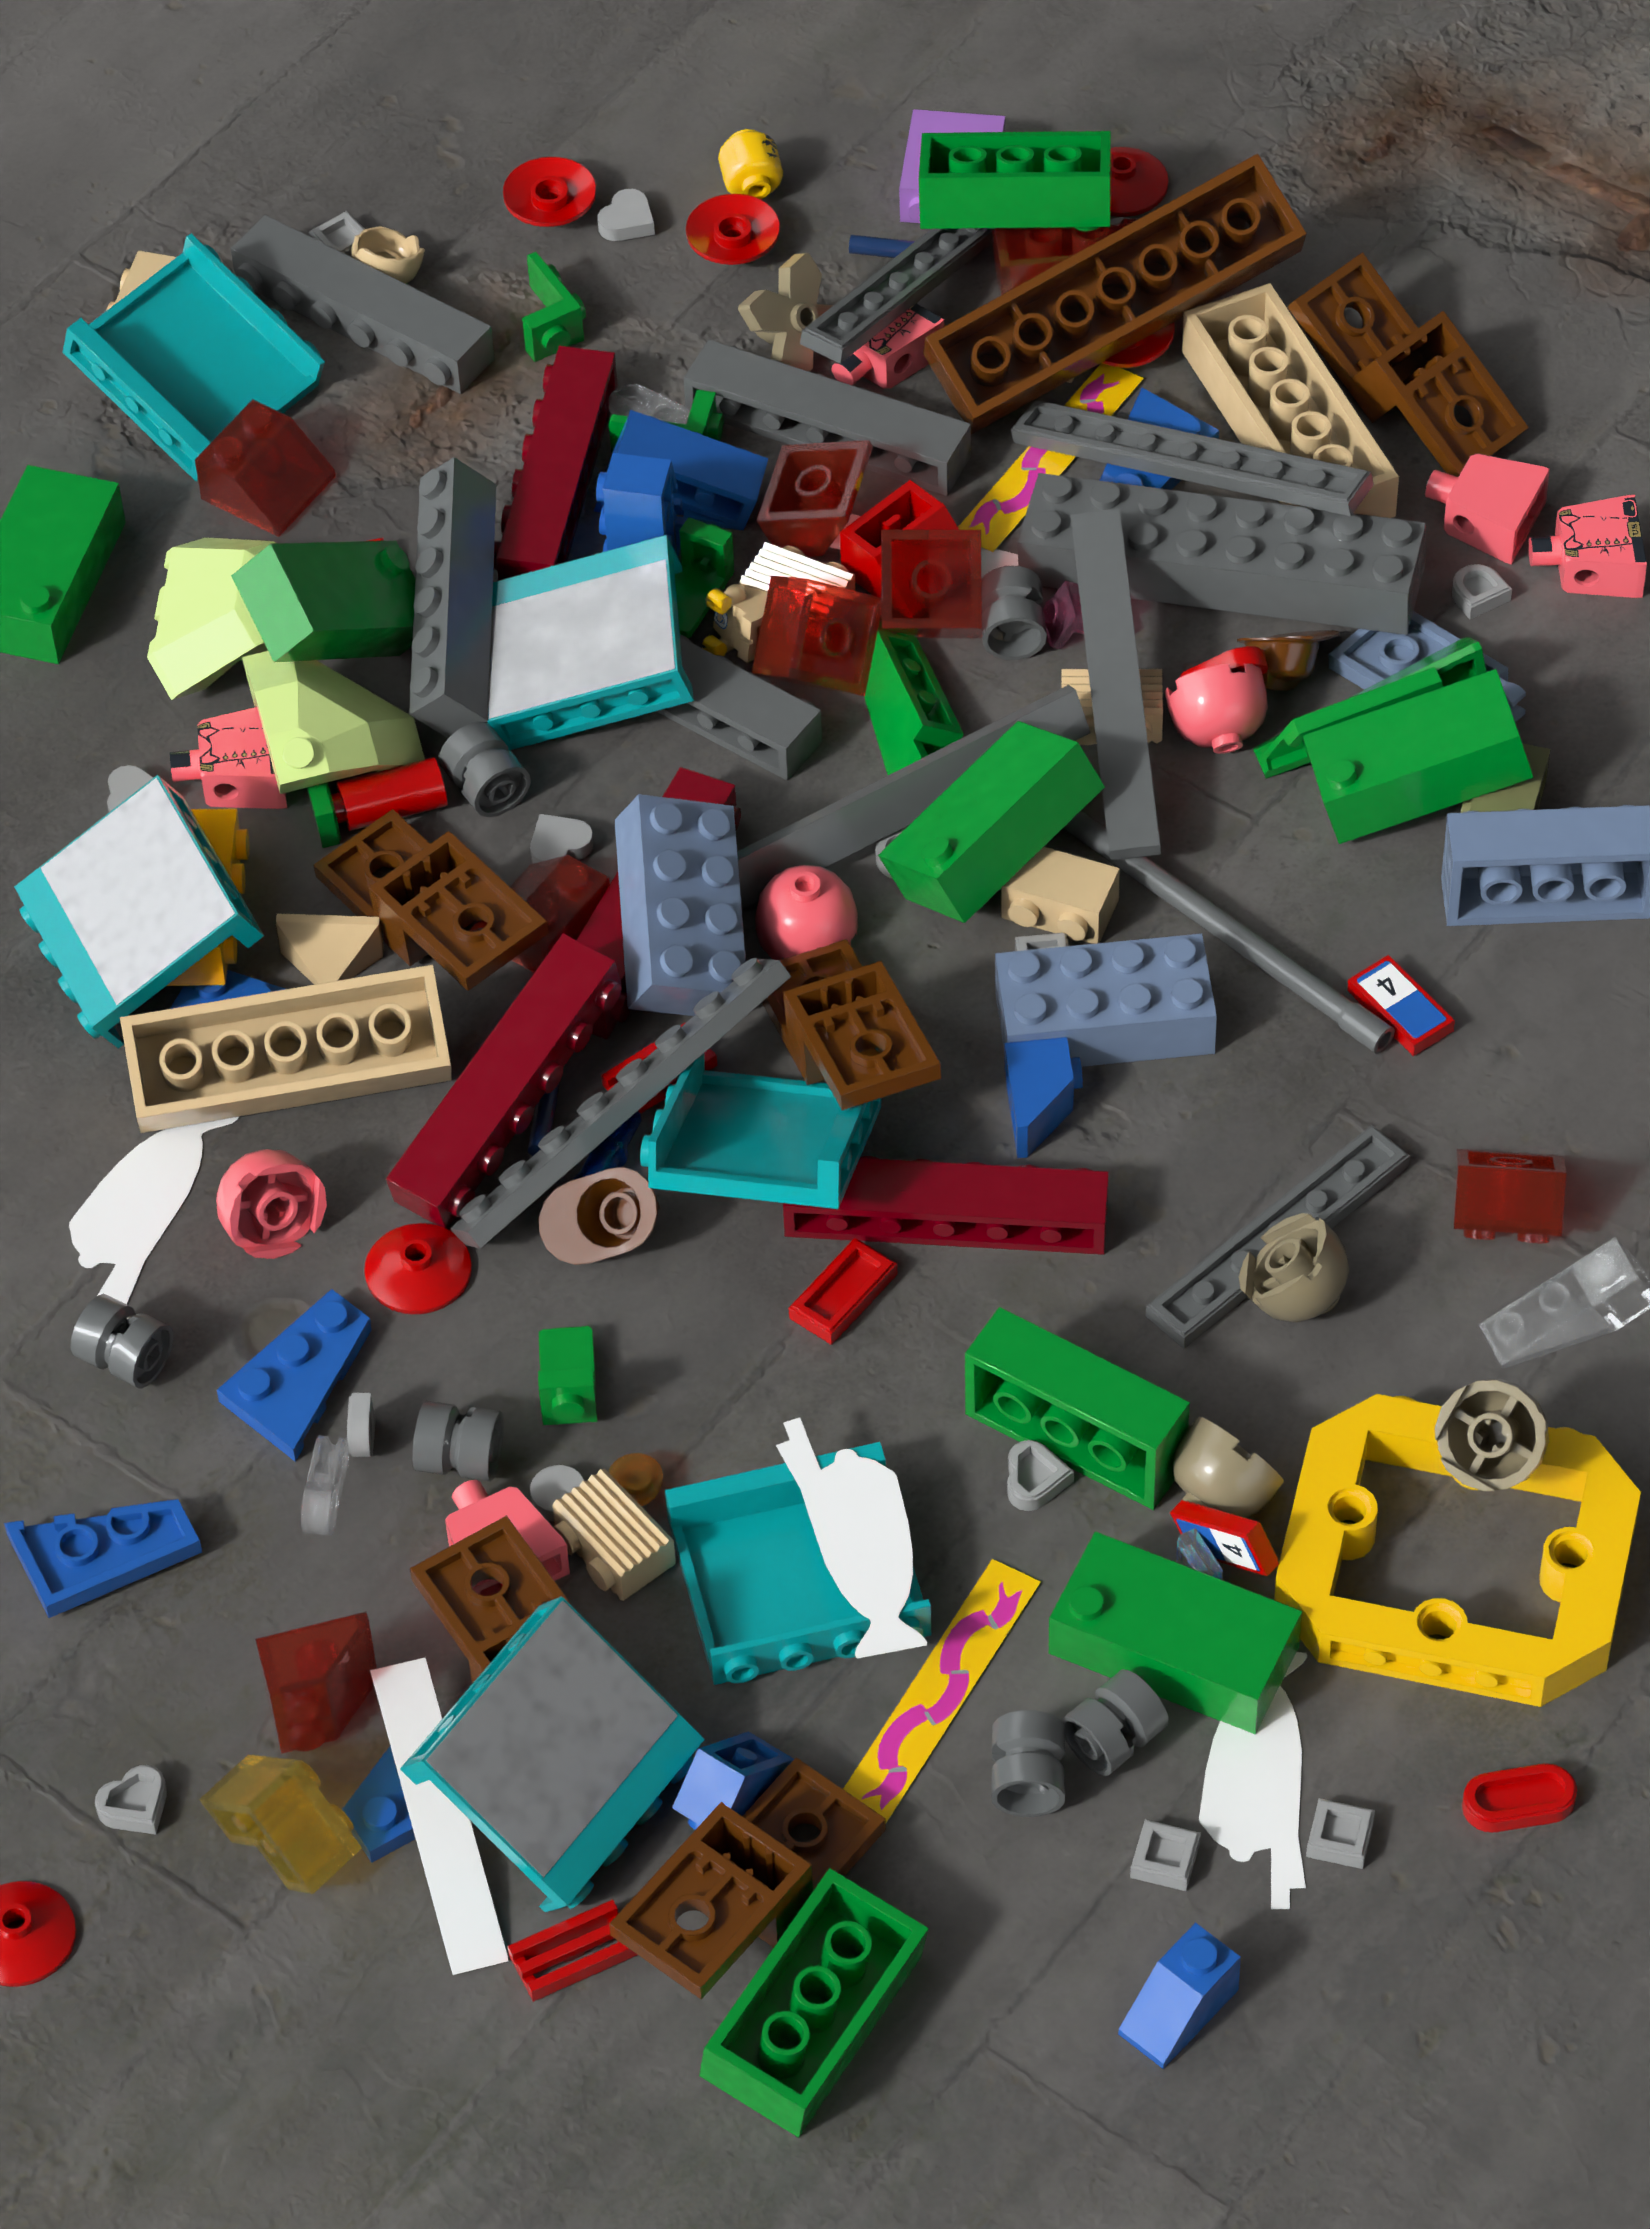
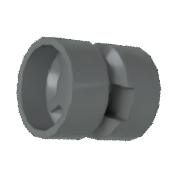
M1003 566L985 574L979 582L978 597L980 613H982V642L986 651L994 657L1004 660H1020L1031 657L1042 649L1046 643L1047 636L1045 614L1043 612L1042 582L1039 576L1032 570L1021 566Z
M475 722L458 729L447 739L439 754L440 766L457 787L462 789V794L480 816H499L515 807L528 792L531 784L529 772L517 757L508 750V746L489 723Z
M103 1293L88 1303L81 1313L71 1337V1351L73 1356L99 1369L104 1370L108 1368L111 1375L142 1389L153 1382L164 1368L171 1352L174 1333L171 1326L145 1313L136 1314L133 1307Z
M426 1400L419 1411L414 1434L413 1467L415 1471L446 1475L452 1468H456L461 1478L491 1482L496 1475L502 1451L504 1435L503 1413L497 1410L471 1407L464 1415L460 1414L455 1404Z
M1121 1669L1095 1691V1699L1086 1698L1064 1716L1061 1721L1065 1725V1740L1080 1761L1095 1773L1108 1776L1134 1755V1746L1143 1747L1168 1726L1169 1718L1164 1705L1152 1688L1135 1673Z
M1020 1710L1007 1713L997 1718L993 1723L992 1760L995 1764L992 1766V1803L997 1809L1015 1816L1037 1817L1059 1810L1065 1803V1767L1060 1762L1065 1756V1725L1060 1718L1042 1711Z

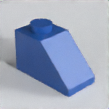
M1067 1037L1004 1043V1075L1017 1159L1028 1158L1073 1111L1074 1089L1083 1088L1080 1057L1070 1058Z
M749 1731L698 1748L672 1808L689 1818L688 1824L695 1830L720 1802L743 1816L794 1758Z
M1195 1922L1157 1962L1119 2027L1118 2035L1164 2069L1239 1990L1241 1957Z

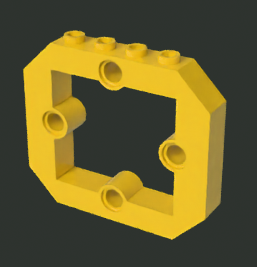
M1375 1394L1313 1427L1276 1573L1274 1600L1302 1611L1300 1639L1317 1662L1542 1707L1607 1670L1641 1491L1596 1436L1583 1434L1568 1427H1548L1549 1443L1541 1465L1527 1480L1511 1487L1512 1489L1581 1502L1576 1527H1563L1555 1530L1547 1537L1543 1545L1539 1574L1540 1586L1548 1597L1560 1602L1552 1640L1468 1623L1464 1610L1455 1602L1444 1598H1433L1424 1601L1416 1607L1414 1612L1334 1596L1342 1560H1355L1365 1556L1371 1551L1375 1543L1378 1513L1377 1501L1369 1490L1359 1486L1365 1460L1451 1476L1465 1488L1471 1490L1478 1489L1459 1482L1445 1469L1440 1459L1442 1456L1438 1450V1441L1435 1440V1425L1442 1406L1417 1402L1407 1396L1391 1397ZM1343 1520H1352V1521L1357 1522V1523H1355V1524H1346V1523H1343V1522H1340V1521H1343ZM1571 1563L1573 1565H1576L1577 1567L1571 1568L1563 1566L1561 1564ZM1440 1634V1635L1445 1636V1637H1447V1638H1446V1639H1434V1638L1430 1637L1429 1635Z

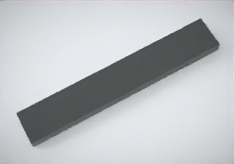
M990 228L929 230L802 330L800 344L841 364L989 246L993 230Z
M1373 1125L1369 1126L1146 1306V1318L1183 1349L1186 1348L1248 1297L1240 1289L1239 1282L1243 1260L1249 1251L1255 1258L1257 1257L1260 1250L1266 1245L1261 1237L1270 1228L1285 1218L1301 1213L1311 1214L1316 1220H1319L1320 1217L1331 1229L1334 1228L1407 1169L1410 1163V1155Z

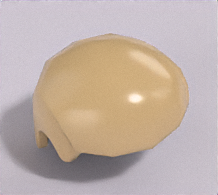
M378 226L364 229L359 235L355 236L351 256L406 284L414 279L420 269L425 249L420 248L419 239L416 235L406 238L396 230Z

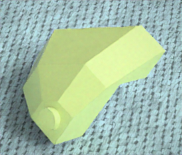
M202 538L172 547L167 551L164 568L168 569L165 586L159 591L154 618L158 621L156 637L150 642L147 658L171 700L206 689L234 664L242 660V657L268 651L231 575L269 544L275 543L274 541Z
M269 651L242 657L254 706L258 708L280 794L371 771L379 772L425 760L414 717L317 660L273 662Z

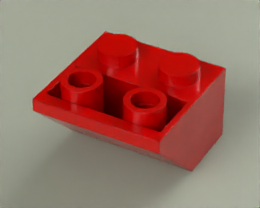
M911 480L907 481L840 531L841 565L850 573L855 574V582L909 623L913 622L980 571L979 561L946 506Z

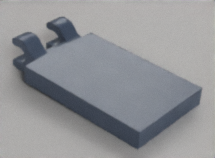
M1413 611L1408 635L1358 629L1328 654L1329 668L1365 690L1460 639ZM1483 653L1486 672L1497 669L1514 721L1516 722L1525 715V709L1518 706L1517 703L1526 696V692L1519 685L1508 682V667Z

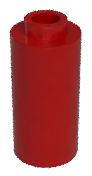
M435 757L336 782L337 793L331 794L338 824L345 822L348 831L368 827L392 809L403 818L447 806L445 786Z

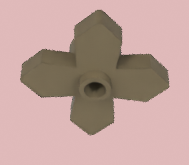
M809 253L794 254L779 268L778 294L769 290L754 291L739 305L738 311L750 331H754L759 338L767 343L773 344L771 360H778L784 364L810 372L813 369V350L800 344L802 330L834 305L817 304L822 273Z

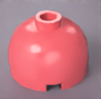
M1221 664L1199 669L1175 680L1177 690L1173 692L1167 687L1164 691L1175 729L1186 741L1199 747L1213 748L1214 753L1217 754L1230 753L1240 749L1243 746L1242 741L1256 732L1266 716L1268 708L1267 692L1261 668L1253 664H1244L1246 673H1231L1230 664Z
M799 865L787 868L775 875L760 893L755 916L756 933L760 946L774 960H782V957L788 958L846 939L851 946V940L855 933L857 935L858 912L851 889L834 872L821 866Z
M269 1149L245 1154L231 1164L221 1178L216 1198L218 1218L231 1240L237 1246L243 1248L249 1255L255 1258L275 1259L291 1254L300 1248L301 1244L294 1241L304 1237L309 1229L313 1233L316 1232L322 1223L327 1206L325 1187L308 1164L286 1151Z

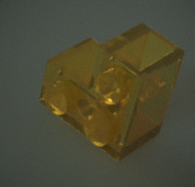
M247 1755L199 1799L231 1843L257 1847L288 1890L314 1894L362 1849L351 1833L354 1825L350 1818L338 1806L329 1804L318 1789L321 1786L318 1775L308 1764L301 1760Z

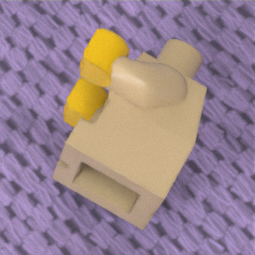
M733 584L724 592L714 588L708 593L706 604L715 611L713 628L721 638L718 639L713 635L707 636L702 643L706 648L702 649L716 656H724L726 652L735 648L738 650V657L748 663L783 646L787 605L767 591L742 584Z

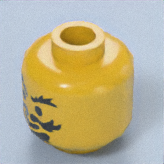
M744 129L731 135L720 148L718 160L726 189L731 194H744L763 199L780 185L783 169L776 143L769 135L752 129Z

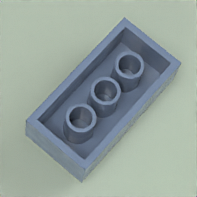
M638 794L615 819L627 1007L632 1010L694 1016L696 1015L693 1011L695 1005L707 995L715 991L721 993L734 981L731 977L733 972L746 962L734 806Z
M1650 805L1447 813L1441 874L1447 926L1650 918Z
M1202 934L995 953V994L1003 1047L1004 1043L1067 1037L1070 1058L1080 1057L1081 1067L1215 1054L1217 1015Z

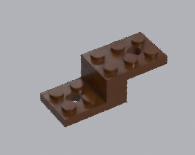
M1363 252L1287 306L1369 420L1373 423L1397 406L1445 473L1459 477L1470 456L1475 454L1491 456L1529 428L1444 311L1440 312L1418 328ZM1345 308H1352L1360 314L1363 322L1362 328H1354L1347 323L1344 317ZM1456 405L1468 410L1472 418L1471 427H1465L1456 420L1454 416V407Z
M393 809L313 864L316 878L356 916L380 917L383 941L410 967L429 954L467 991L549 934L547 921L450 831L430 844ZM382 867L395 868L382 878H377L373 875L375 871ZM475 920L488 923L480 931L470 932L464 930Z
M847 939L779 960L791 977L769 995L762 1004L806 1084L810 1085L825 1080L841 1110L941 1079V1063L882 961L862 967Z
M507 1515L410 1568L413 1583L469 1660L472 1684L539 1605L562 1596L572 1606ZM486 1579L499 1581L503 1585L498 1593L491 1596L479 1595L473 1591V1588L477 1583Z
M796 1757L743 1816L720 1802L609 1924L610 1935L702 2000L757 1937L774 1948L828 1869L831 1868L845 1876L885 1832L886 1818ZM800 1824H811L821 1831L819 1836L810 1842H798L789 1835L790 1831ZM688 1911H700L709 1918L706 1925L697 1930H686L677 1924V1919Z

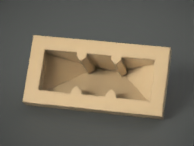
M277 914L276 926L281 954L314 985L351 979L383 957L384 945L380 917Z

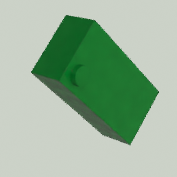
M1111 131L922 133L918 178L920 229L1074 227L1081 231H1092L1099 227H1110Z
M27 465L0 520V653L59 665L126 523L119 483Z
M396 540L271 543L231 575L273 662L400 656L412 647L415 577L409 567V559L406 553L399 547Z
M1497 669L1303 735L1322 800L1339 844L1534 778Z
M1017 721L878 856L906 900L966 923L1105 786L1078 742Z
M999 1307L965 1352V1415L1018 1442L1025 1440L1040 1442L1069 1468L1154 1511L1175 1481L1172 1461L1175 1449L1189 1427L1190 1402Z
M1095 1531L1049 1617L1048 1654L1112 1678L1121 1669L1129 1670L1142 1678L1158 1697L1256 1735L1300 1647L1302 1611Z
M829 1868L704 2047L699 2076L799 2138L921 1959L929 1928Z

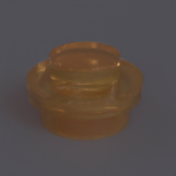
M626 1454L618 1458L609 1469L610 1475L640 1506L651 1502L663 1485V1472L660 1464L646 1454Z

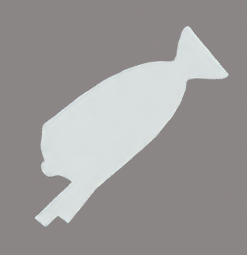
M239 1117L162 1130L136 1146L118 1162L95 1188L69 1222L72 1243L80 1253L78 1260L81 1266L93 1268L99 1263L116 1264L98 1295L104 1293L127 1304L145 1260L191 1190L202 1158V1134L209 1130L232 1124Z
M801 1418L784 1422L783 1424L790 1440L778 1444L776 1447L801 1489L826 1567L848 1602L871 1622L868 1631L856 1648V1658L927 1646L926 1639L899 1618V1614L910 1593L913 1576V1551L908 1518L897 1475L894 1471L875 1460L859 1457L855 1451L850 1449L838 1451L835 1461L821 1470Z
M1296 1652L1284 1677L1304 1663L1307 1658L1306 1653ZM1279 1686L1256 1735L1220 1721L1213 1738L1207 1762L1199 1814L1201 1825L1207 1830L1214 1841L1229 1850L1230 1856L1236 1861H1249L1254 1852L1271 1848V1909H1290V1889L1306 1888L1298 1838L1302 1747L1298 1721L1293 1706L1281 1686Z

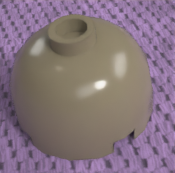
M1308 1213L1285 1218L1270 1228L1261 1237L1266 1245L1260 1250L1257 1257L1255 1258L1249 1251L1243 1260L1239 1274L1240 1289L1270 1317L1286 1322L1298 1323L1315 1318L1333 1309L1339 1301L1349 1274L1346 1249L1338 1235L1320 1217L1319 1220H1316Z
M1502 1379L1478 1380L1456 1390L1441 1407L1435 1425V1440L1438 1441V1450L1442 1456L1440 1459L1445 1469L1459 1482L1481 1491L1504 1490L1527 1480L1541 1465L1549 1443L1548 1421L1539 1402L1520 1385Z
M1203 1417L1196 1418L1192 1425H1189L1175 1449L1172 1461L1175 1481L1186 1493L1182 1500L1245 1518H1250L1260 1513L1278 1493L1284 1480L1255 1452L1253 1455H1250L1238 1445L1239 1440Z

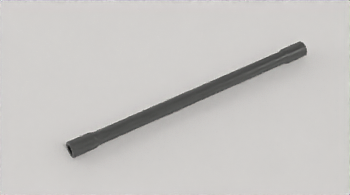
M1080 811L1063 827L1068 833L1331 1018L1344 1032L1375 1054L1381 1053L1391 1042L1395 1033V1029L1361 1004L1350 1001L1147 856L1110 860L1106 827L1083 811Z

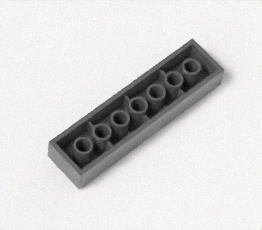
M1038 473L1018 537L1017 551L1018 566L1035 572L1042 582V587L1079 591L1070 514L1120 508L1130 598L1408 635L1425 568L1426 523L1355 513L1350 517L1308 507Z

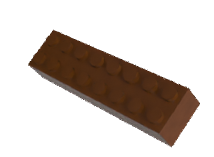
M1257 153L925 337L923 355L962 420L971 424L972 435L1181 319L1184 311L1208 304L1301 252L1307 233Z

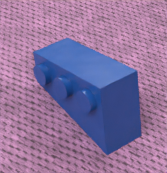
M630 410L613 450L614 453L672 460L678 484L677 493L673 492V498H681L683 503L682 512L675 511L676 515H683L686 518L690 517L706 524H714L720 528L744 530L757 502L768 458L748 450L737 448ZM610 457V460H609V462H608V464H607V467H606V469H605V472L608 471L609 464H610V461H611V457ZM596 500L594 511L601 512L604 502Z
M613 452L608 471H601L599 473L596 487L597 501L604 502L599 519L600 535H606L602 552L666 535L679 558L681 551L679 530L687 518L678 517L675 512H682L683 503L681 498H673V492L677 493L678 484L672 460Z

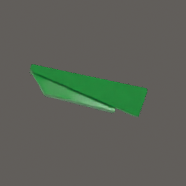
M863 601L845 629V636L887 775H890L960 740L964 733L917 637L903 627L896 634H893L882 626L874 609L875 606L870 602Z
M1470 637L1462 638L1346 700L1292 719L1279 735L1253 748L1265 778L1273 777L1311 762L1303 735L1485 673L1486 667L1482 647L1477 640Z

